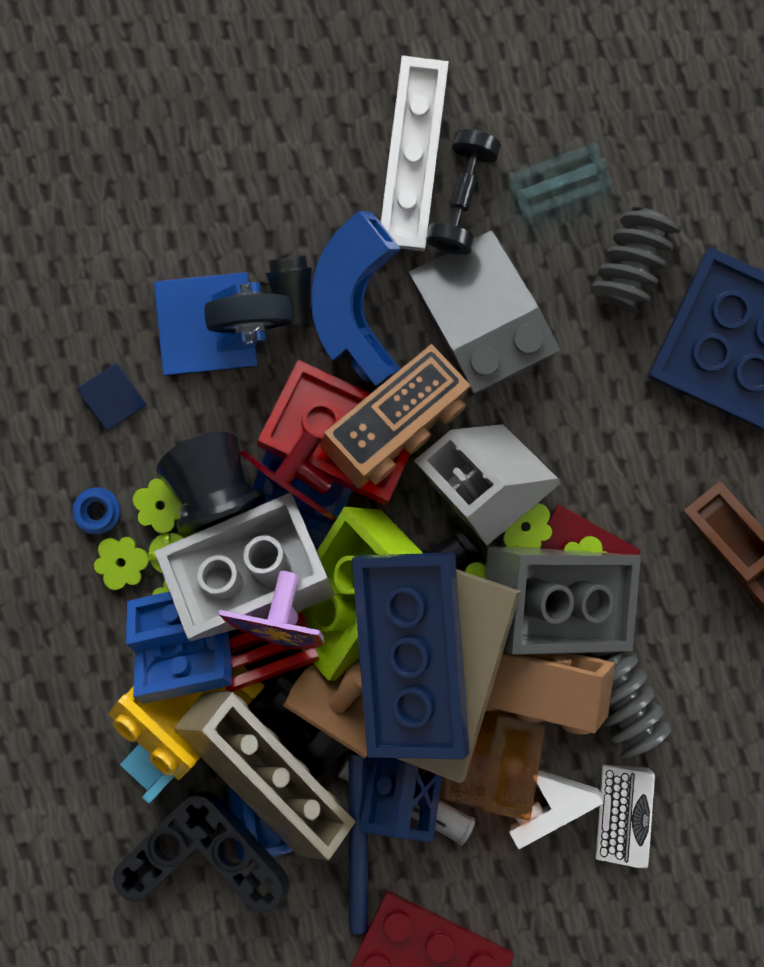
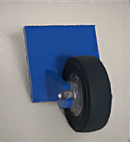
M248 272L154 282L164 376L257 367L256 345L266 341L265 330L282 327L292 322V307L289 296L270 293L261 294L260 283L250 282L249 284Z

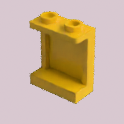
M244 666L232 670V677L246 673L248 670ZM259 682L233 693L248 705L265 686ZM133 686L126 695H123L116 702L107 715L114 720L113 726L123 738L130 742H138L150 754L149 759L151 763L161 773L167 776L173 775L179 781L197 763L200 756L174 730V727L203 692H226V689L222 687L142 704L133 697Z

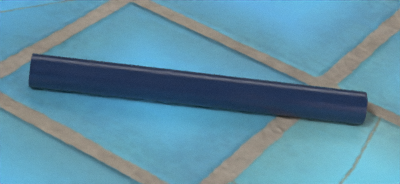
M350 749L348 751L349 815L355 820V824L349 831V931L354 934H363L368 931V833L360 832L359 830L368 777L367 756L363 758Z

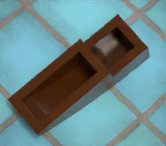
M719 481L683 510L684 514L753 601L764 612V528L725 485Z

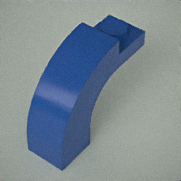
M358 211L333 235L320 256L312 284V314L320 341L330 358L336 360L351 354L354 358L351 363L357 374L368 383L372 381L375 386H379L390 379L401 368L370 329L364 312V296L367 285L374 273L397 254L401 248L373 212Z

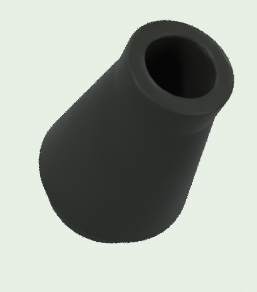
M306 256L269 260L270 272L266 273L273 294L289 296L291 301L292 322L285 326L309 323L312 267H307Z

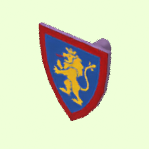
M279 572L268 619L219 610L218 613L232 627L288 649H314L324 644V635L320 630L295 625L298 621V614L293 608L292 603L299 575L292 572Z

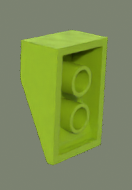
M354 507L343 508L317 550L335 596L297 612V614L303 612L308 628L320 630L324 635L323 646L316 648L319 661L314 662V665L328 681L337 680L360 658L352 558L359 555L422 553L382 510Z

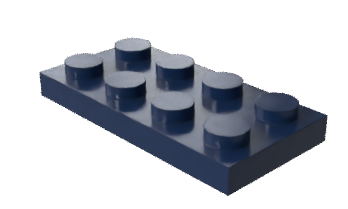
M455 553L359 555L352 558L367 758L465 759L470 754Z

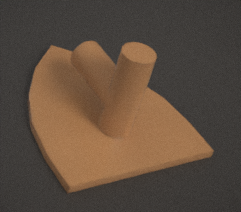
M360 658L335 681H328L320 670L312 664L301 673L294 683L283 706L365 758L367 756Z

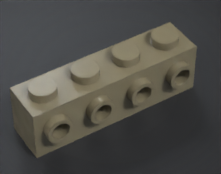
M203 692L174 727V730L297 855L329 861L355 824V820L340 806L338 799L315 780L310 774L309 769L301 761L294 758L280 743L277 735L264 726L249 710L247 704L233 692Z

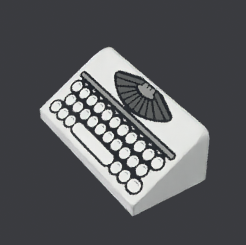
M602 764L600 792L603 796V804L599 806L595 856L597 860L636 868H648L655 774L650 768Z

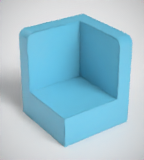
M139 744L120 765L148 790L142 798L149 804L174 776H167L161 773L151 763L149 759L150 754Z

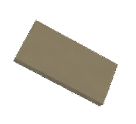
M456 569L470 754L465 759H396L461 783L465 780L521 591Z

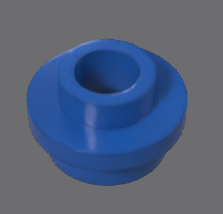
M89 488L79 494L74 502V520L80 529L89 534L107 533L117 525L120 519V503L117 497L107 489ZM95 502L102 503L106 510L104 517L100 520L93 519L89 513L90 506Z

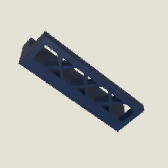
M370 758L359 831L395 838L433 842L442 776L426 770L425 774L420 777L417 766L399 759ZM416 803L420 807L418 830L410 829L412 808Z

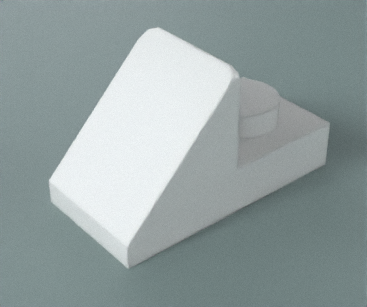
M534 769L532 775L548 805L542 808L538 801L514 814L517 822L511 825L509 833L518 849H521L602 805L603 796L596 787Z

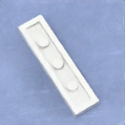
M402 56L381 217V224L401 249L425 252L449 61Z

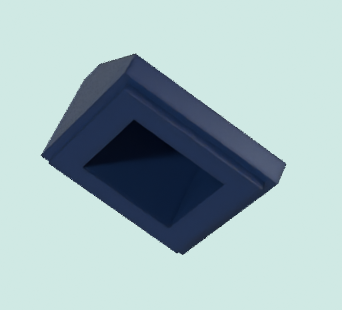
M117 363L77 388L81 397L107 430L112 429L147 405L122 366Z

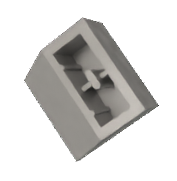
M503 424L450 430L414 460L434 489L486 545H489L561 484L559 479Z

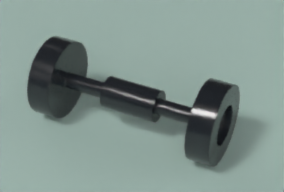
M462 129L456 132L452 149L458 155L468 158L464 173H459L450 203V207L454 209L450 224L432 223L429 226L426 242L431 246L453 254L465 255L472 252L475 236L468 230L459 227L462 213L468 211L477 181V178L473 176L477 161L492 163L498 158L501 143L495 137L472 129Z

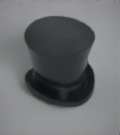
M217 431L194 436L168 451L157 465L156 471L171 490L180 505V510L178 511L180 518L177 520L176 525L180 536L183 538L263 505L266 502V497L261 489L252 491L250 484L246 483L237 436L232 433Z

